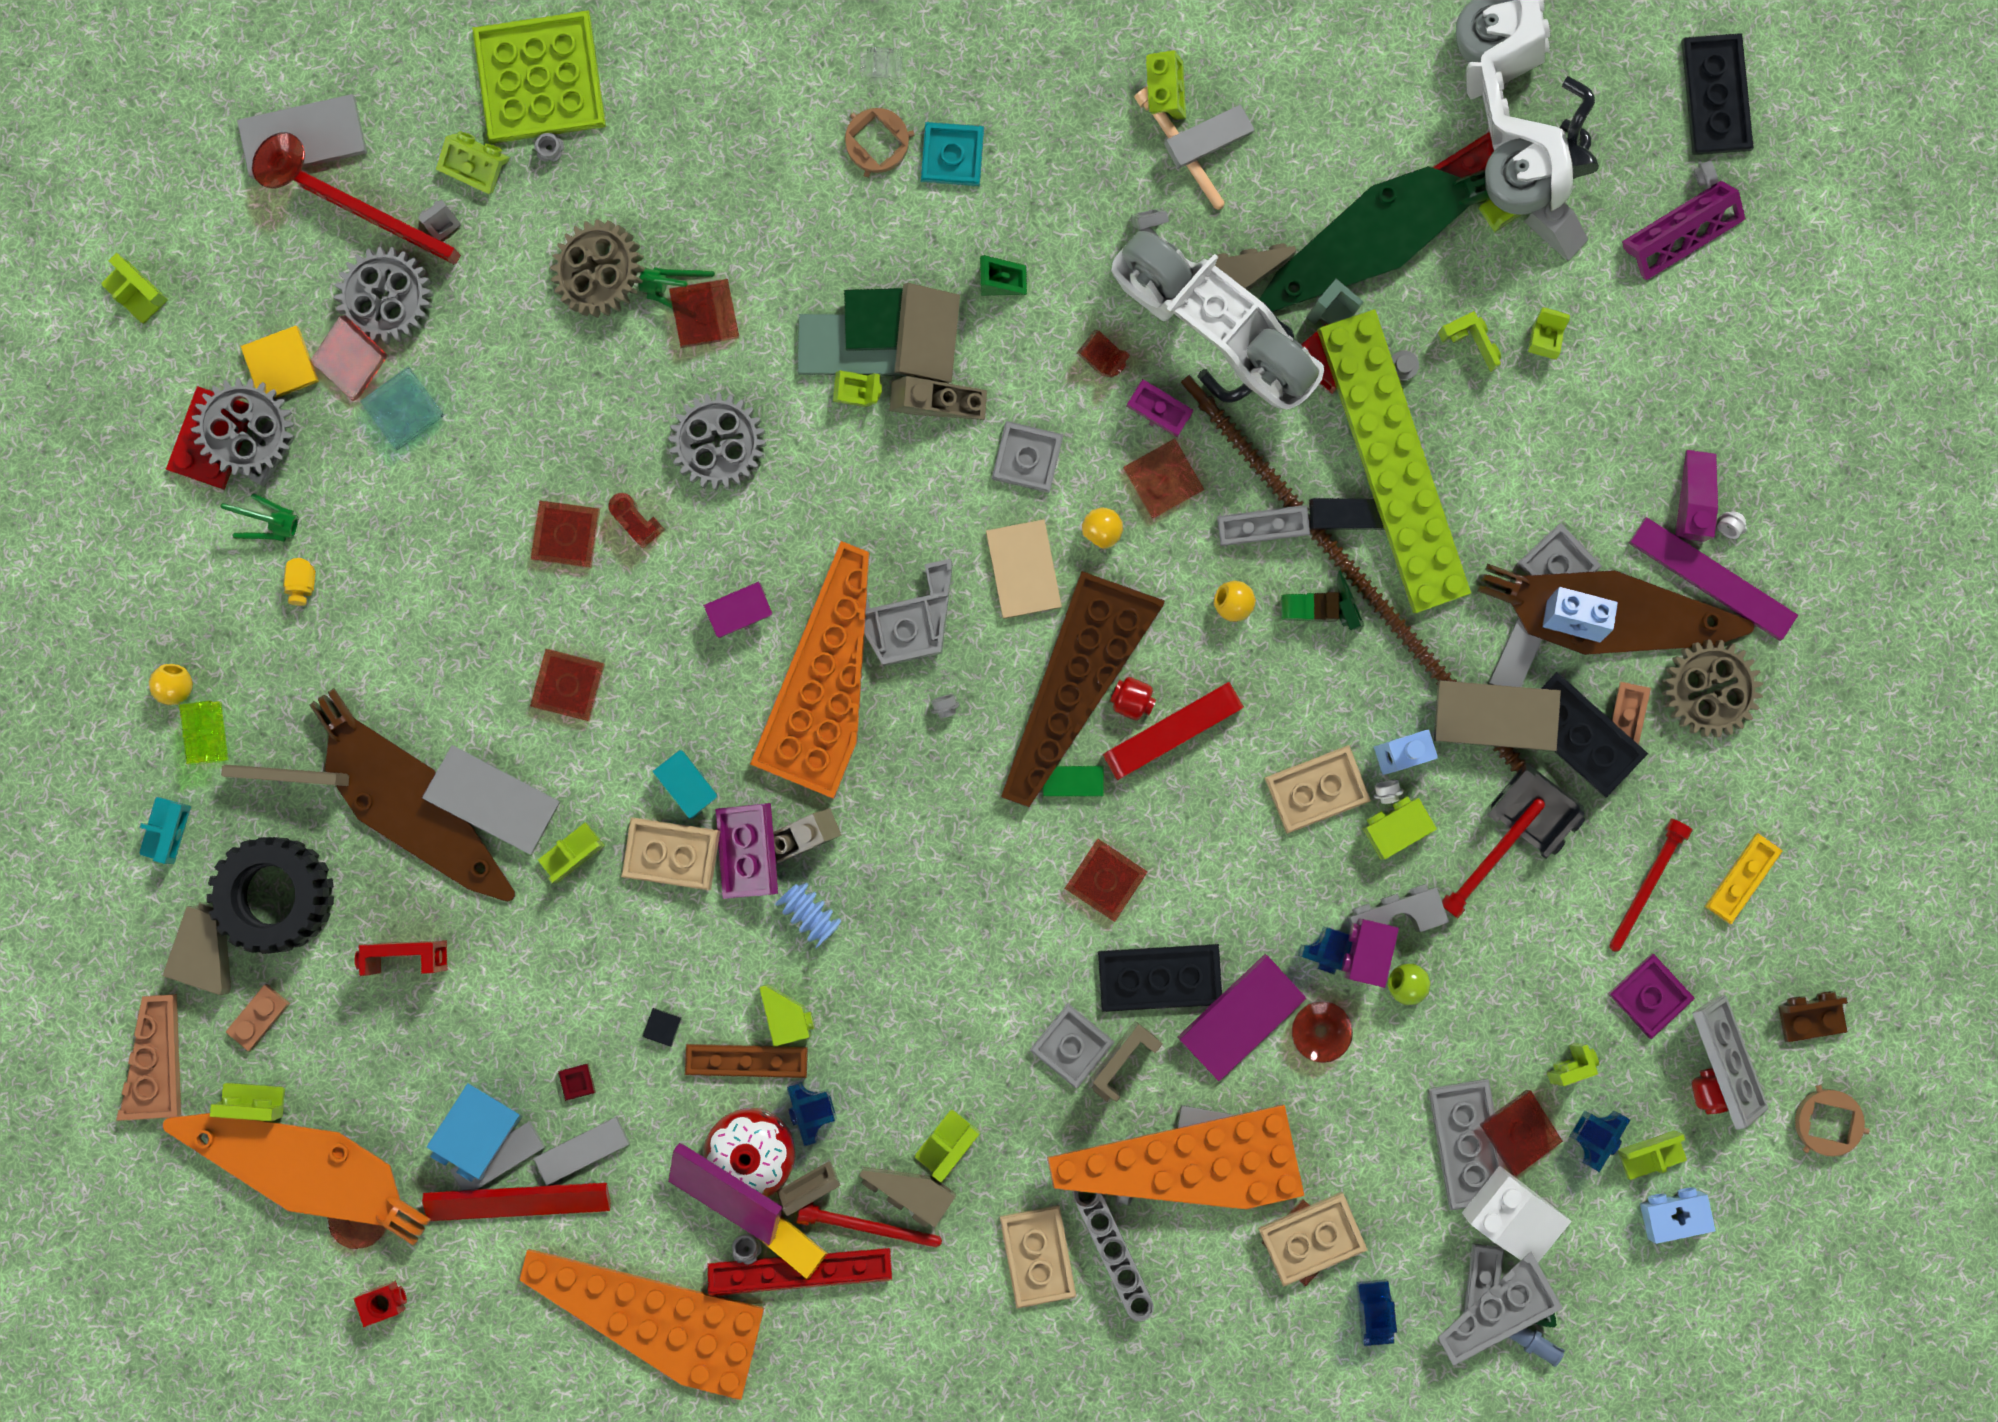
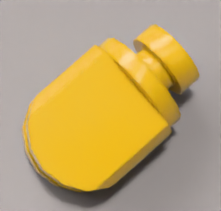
M293 558L285 566L283 588L284 593L291 595L288 596V603L291 605H306L307 598L304 596H311L314 591L316 571L311 563L303 558Z

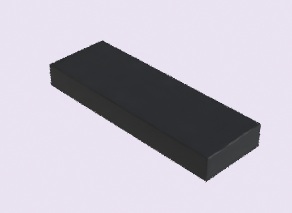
M1312 498L1309 500L1310 530H1385L1374 499Z

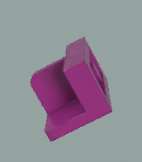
M1142 379L1126 405L1129 409L1149 420L1150 426L1153 427L1156 424L1175 437L1179 436L1194 411Z
M759 581L703 605L718 638L742 628L745 630L749 629V625L768 618L773 614Z

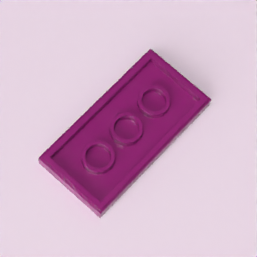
M1264 954L1177 1038L1220 1081L1307 998L1271 958Z
M679 1143L673 1150L668 1182L770 1245L776 1236L782 1206L684 1144Z

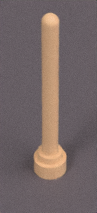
M1146 86L1134 98L1141 108L1144 107L1148 111V88ZM1166 112L1152 114L1168 139L1179 134ZM1196 160L1186 165L1213 207L1217 210L1222 209L1225 204L1224 200L1199 162Z

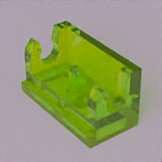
M201 701L179 704L186 764L202 765L229 761L222 702Z

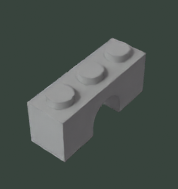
M1427 884L1409 889L1411 895L1399 898L1398 893L1380 899L1382 905L1373 908L1370 907L1369 903L1352 909L1353 915L1347 916L1351 928L1353 923L1357 924L1358 918L1388 925L1393 916L1403 913L1411 919L1416 932H1422L1449 921L1437 887L1428 888Z

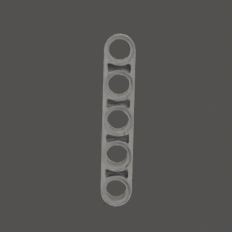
M1072 1191L1078 1210L1127 1314L1135 1321L1147 1320L1151 1317L1154 1310L1153 1301L1103 1194L1095 1193L1091 1199L1083 1200L1078 1196V1191ZM1098 1213L1108 1217L1107 1224L1101 1228H1096L1091 1224L1092 1217ZM1112 1241L1121 1245L1120 1252L1114 1256L1108 1255L1104 1251L1106 1244ZM1122 1270H1130L1134 1273V1278L1130 1283H1121L1117 1279ZM1136 1298H1143L1147 1301V1306L1143 1311H1134L1131 1308L1132 1301Z

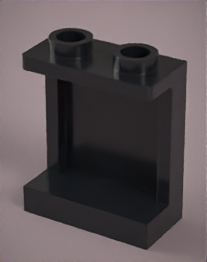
M1525 763L1487 807V815L1495 822L1500 820L1511 828L1534 800L1542 799L1545 803L1544 809L1522 833L1521 837L1540 851L1541 856L1547 859L1551 853L1556 855L1562 849L1566 842L1564 838L1570 831L1575 833L1585 821L1583 817L1585 810L1584 806L1528 763Z

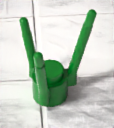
M645 268L640 273L639 278L643 281L638 283V289L647 293V299L657 301L683 315L695 319L697 317L695 313L660 296L659 293H664L667 285L681 287L688 285L686 281L668 278L667 276L713 277L715 273L714 271Z
M255 493L251 494L252 499L278 513L272 512L269 516L225 503L220 505L224 510L268 522V530L273 532L233 533L232 537L235 539H269L285 542L286 537H294L299 522L298 516L293 515L294 510L283 508Z

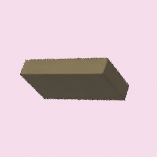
M829 1161L779 1189L777 1193L782 1210L789 1216L841 1185L836 1170Z

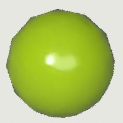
M1414 963L1401 964L1391 972L1388 978V989L1396 1001L1403 1005H1417L1429 995L1431 982L1428 973L1422 967Z

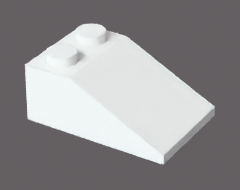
M1501 1166L1496 1169L1462 1212L1473 1227L1520 1260L1532 1252L1537 1263H1539L1572 1222Z

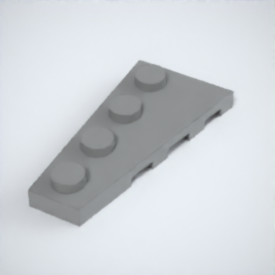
M1530 1252L1441 1333L1438 1339L1452 1365L1455 1366L1563 1309L1535 1257Z

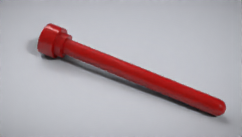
M1542 799L1533 801L1456 893L1452 892L1450 896L1446 894L1441 900L1443 907L1458 919L1465 911L1464 906L1467 904L1465 902L1466 899L1544 809L1545 803Z
M1672 818L1670 819L1665 828L1667 830L1665 835L1667 840L1609 946L1612 951L1618 952L1621 950L1678 844H1682L1684 840L1687 841L1693 829L1686 824Z
M814 1202L799 1209L796 1224L808 1226L809 1223L821 1222L935 1248L942 1244V1239L938 1235L820 1210L819 1206L813 1205Z

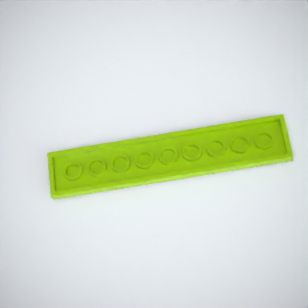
M1376 309L1318 328L1317 332L1412 612L1418 613L1471 594Z

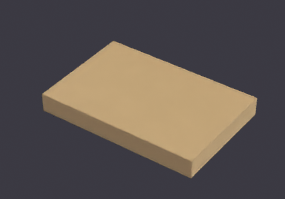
M1045 519L986 530L1003 619L1062 608Z
M1349 745L1265 777L1286 834L1371 801Z
M631 817L621 877L711 890L720 830Z
M1343 1192L1258 1228L1283 1287L1368 1251Z
M1060 1205L1000 1216L1016 1308L1075 1298L1076 1291Z

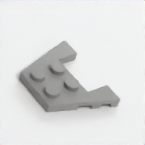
M951 558L924 564L930 595L870 608L867 593L865 636L883 666L942 654L953 568Z

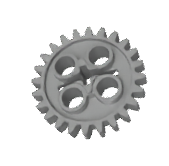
M378 247L377 255H374L369 249H366L367 258L363 259L356 254V265L349 262L345 263L350 270L349 273L339 272V275L344 279V283H335V287L342 291V293L335 295L334 299L343 304L336 307V311L340 314H345L341 321L346 325L351 324L349 330L354 334L359 331V337L363 340H366L370 335V340L377 344L381 337L383 342L389 345L391 336H393L400 343L402 341L401 333H406L409 337H412L410 328L414 326L421 330L422 327L418 322L419 318H429L423 310L424 308L429 309L433 307L426 300V298L434 296L431 290L426 289L432 283L428 278L423 277L427 272L423 267L417 268L419 262L415 258L408 261L409 255L406 252L402 251L398 256L397 251L391 247L386 255L385 250L382 247ZM387 271H391V273L388 275V278H387V277H386ZM378 273L377 281L373 284H367L368 276ZM401 279H407L406 287L396 290L397 282ZM387 291L389 293L388 297L383 296L380 300L378 298L379 294L383 295ZM371 301V309L366 313H361V306L365 302ZM401 307L400 315L395 319H390L391 310ZM380 313H381V315H382V316H381V320H380V321H377V318L379 317V315H380Z
M236 378L235 386L233 387L226 380H223L224 389L221 391L213 385L212 389L215 394L213 397L203 393L202 396L207 403L206 405L196 404L195 406L202 413L201 415L192 416V419L199 422L200 426L191 428V431L201 434V437L197 438L194 443L196 445H205L200 452L202 456L212 454L209 460L211 465L221 461L220 470L222 472H225L231 466L232 474L237 476L240 468H242L246 476L249 477L251 468L255 467L259 474H263V464L273 469L274 465L271 459L275 457L278 460H283L279 451L280 449L290 450V447L284 443V440L294 439L291 433L286 432V429L293 427L294 423L285 421V418L292 414L291 411L280 409L286 403L285 400L279 399L274 401L277 394L276 390L273 389L266 394L265 383L262 382L256 389L254 388L253 379H249L247 385L243 386L240 378ZM241 398L248 400L249 408L245 413L239 414L234 412L233 404L236 400ZM226 409L242 423L250 421L247 426L265 441V445H259L243 431L237 434L239 428L221 413V410ZM264 418L271 419L274 424L272 431L266 434L258 432L257 429L258 422ZM219 421H225L229 425L228 433L221 437L214 435L213 426ZM242 441H250L253 444V451L249 456H240L237 452V447Z
M720 392L717 393L716 399L713 401L708 393L705 394L704 403H700L696 397L693 398L695 407L690 408L687 405H683L687 414L685 416L676 414L675 416L679 420L680 425L670 426L677 435L668 437L671 443L676 444L675 447L669 449L671 455H679L673 463L675 466L684 464L680 473L685 476L691 472L689 481L694 484L700 478V486L704 489L711 482L713 489L717 491L719 483L723 482L728 490L730 489L731 480H734L740 486V476L742 474L750 479L751 475L748 469L750 467L759 469L758 464L754 461L755 458H764V454L758 448L765 447L766 442L758 439V437L766 433L763 428H755L761 423L760 418L755 417L751 419L755 412L754 409L750 407L744 411V400L741 399L735 405L734 397L731 394L726 401H723ZM732 417L736 419V425L733 429L723 430L721 428V424L726 418ZM698 424L707 426L706 433L701 437L692 435L693 428ZM738 434H743L742 439H729L737 436ZM716 435L723 439L720 441V447L718 448L711 443L714 442V436ZM693 444H705L697 449L691 448ZM734 446H739L743 449V453L738 459L728 458V451ZM704 453L713 454L711 464L707 466L699 465L700 456Z

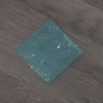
M409 366L360 401L396 450H399L445 416Z

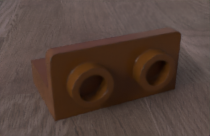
M1835 991L1818 993L1817 999L1806 1001V996L1788 998V1004L1778 1006L1785 1042L1848 1032L1842 1005L1848 1003L1847 997L1836 996Z

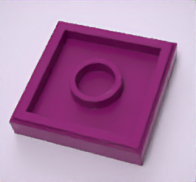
M1651 953L1608 993L1649 1039L1655 1037L1695 999L1654 953Z

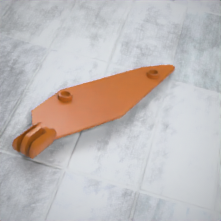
M210 1113L170 1117L163 1122L165 1132L287 1211L381 1225L413 1246L418 1241L416 1235H422L425 1230L423 1225H428L431 1220L406 1202L400 1200L392 1169L388 1163L340 1132L260 1120L210 1117ZM204 1133L209 1137L208 1143H204L202 1140Z

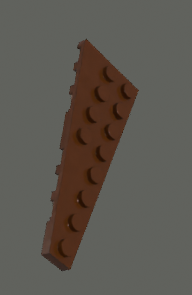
M1081 571L1001 798L1030 807L1162 609L1165 600Z

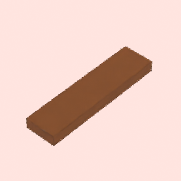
M686 1044L685 1075L807 1078L808 1047Z

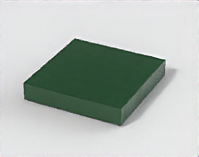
M903 288L844 290L846 351L897 350Z

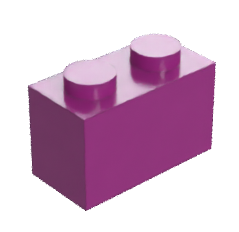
M1358 918L1357 924H1352L1349 933V941L1353 942L1350 954L1346 953L1343 959L1342 971L1346 972L1345 978L1385 988L1399 928Z

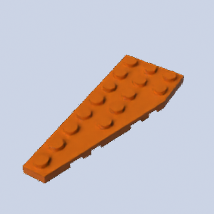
M843 541L840 542L750 763V765L833 799L837 794L858 740L870 558L868 551Z
M1277 1105L1047 1157L1052 1185L1055 1189L1238 1209H1250L1305 1196L1285 1105Z
M532 1249L527 1250L520 1276L521 1282L679 1384L742 1400L764 1307L720 1296H709L708 1293Z

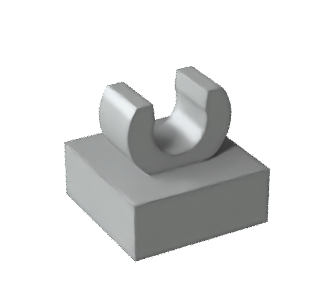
M442 199L435 201L431 208L427 211L423 210L418 217L431 235L438 240H442L461 225Z

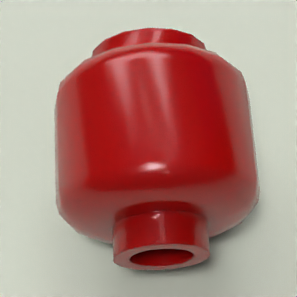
M1127 677L1124 681H1118L1110 702L1114 703L1113 710L1116 713L1138 721L1142 718L1143 714L1150 715L1157 699L1151 697L1153 693L1151 685L1133 677Z
M1713 1068L1700 1070V1076L1691 1082L1696 1106L1701 1110H1705L1706 1114L1728 1112V1107Z

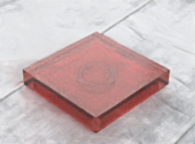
M728 279L692 284L686 287L669 288L680 348L739 338Z
M344 315L339 316L310 361L347 397L355 401L362 395L388 355Z
M1175 438L1123 467L1152 520L1204 491L1202 484Z
M539 500L531 560L592 568L600 509Z
M545 649L530 707L590 722L605 664Z
M1097 838L1064 889L1115 922L1148 871Z
M1525 1090L1480 1123L1483 1131L1513 1176L1520 1174L1563 1142L1531 1090Z

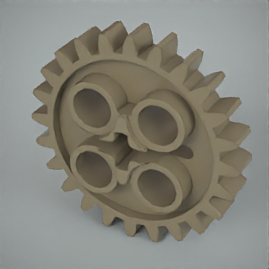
M596 219L593 226L588 221H584V230L574 226L575 235L573 237L567 233L564 235L567 240L566 245L562 243L557 244L562 252L561 254L552 255L554 259L558 260V264L551 266L550 269L557 272L558 275L551 278V281L559 284L554 291L559 295H563L560 301L569 305L571 310L579 311L584 316L590 314L596 318H599L600 312L610 316L611 307L621 311L619 302L630 303L627 296L629 292L632 294L638 293L633 285L643 281L636 275L645 270L644 267L637 264V262L644 259V256L636 252L640 245L633 241L634 236L625 232L626 229L620 225L616 226L608 220L604 224L599 219ZM611 245L610 252L605 255L606 249ZM584 254L583 260L578 264V258ZM616 274L615 281L610 284L611 277ZM589 282V287L584 292V286Z
M1705 640L1703 648L1699 642L1693 643L1692 651L1688 648L1681 650L1683 658L1678 656L1672 658L1676 667L1666 668V671L1672 677L1662 680L1663 683L1670 685L1669 690L1662 692V695L1671 696V700L1665 704V707H1674L1676 709L1670 717L1676 718L1681 716L1680 727L1691 724L1689 733H1697L1701 728V737H1708L1711 731L1714 737H1721L1722 730L1726 735L1733 734V726L1737 729L1744 728L1741 719L1746 721L1753 720L1752 715L1748 712L1749 710H1759L1760 707L1753 701L1754 699L1763 698L1762 694L1755 692V688L1762 686L1763 682L1754 681V677L1761 672L1760 670L1751 671L1749 667L1754 663V659L1744 661L1745 650L1734 653L1736 644H1729L1724 649L1723 640L1716 641L1714 647L1711 640ZM1719 661L1726 666V674L1723 677H1720L1716 672V665ZM1691 672H1694L1698 677V684L1695 688L1691 687L1688 683V675ZM1734 677L1737 679L1736 683L1716 689L1713 693L1703 694L1691 700L1688 699L1689 694L1710 688L1712 684L1723 683ZM1729 690H1733L1737 695L1734 705L1729 704L1727 701ZM1702 700L1706 701L1709 705V711L1705 716L1699 712L1698 708Z

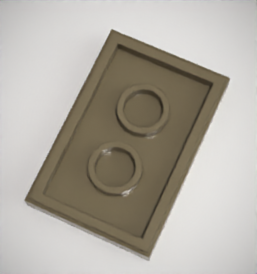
M912 283L903 284L894 373L943 383L952 382L960 303L959 294Z

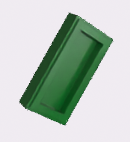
M1056 766L1043 786V796L1103 797L1104 766Z

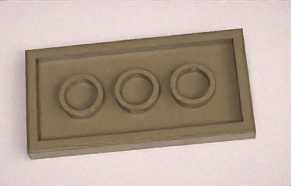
M1440 680L1437 686L1434 741L1557 751L1561 690Z

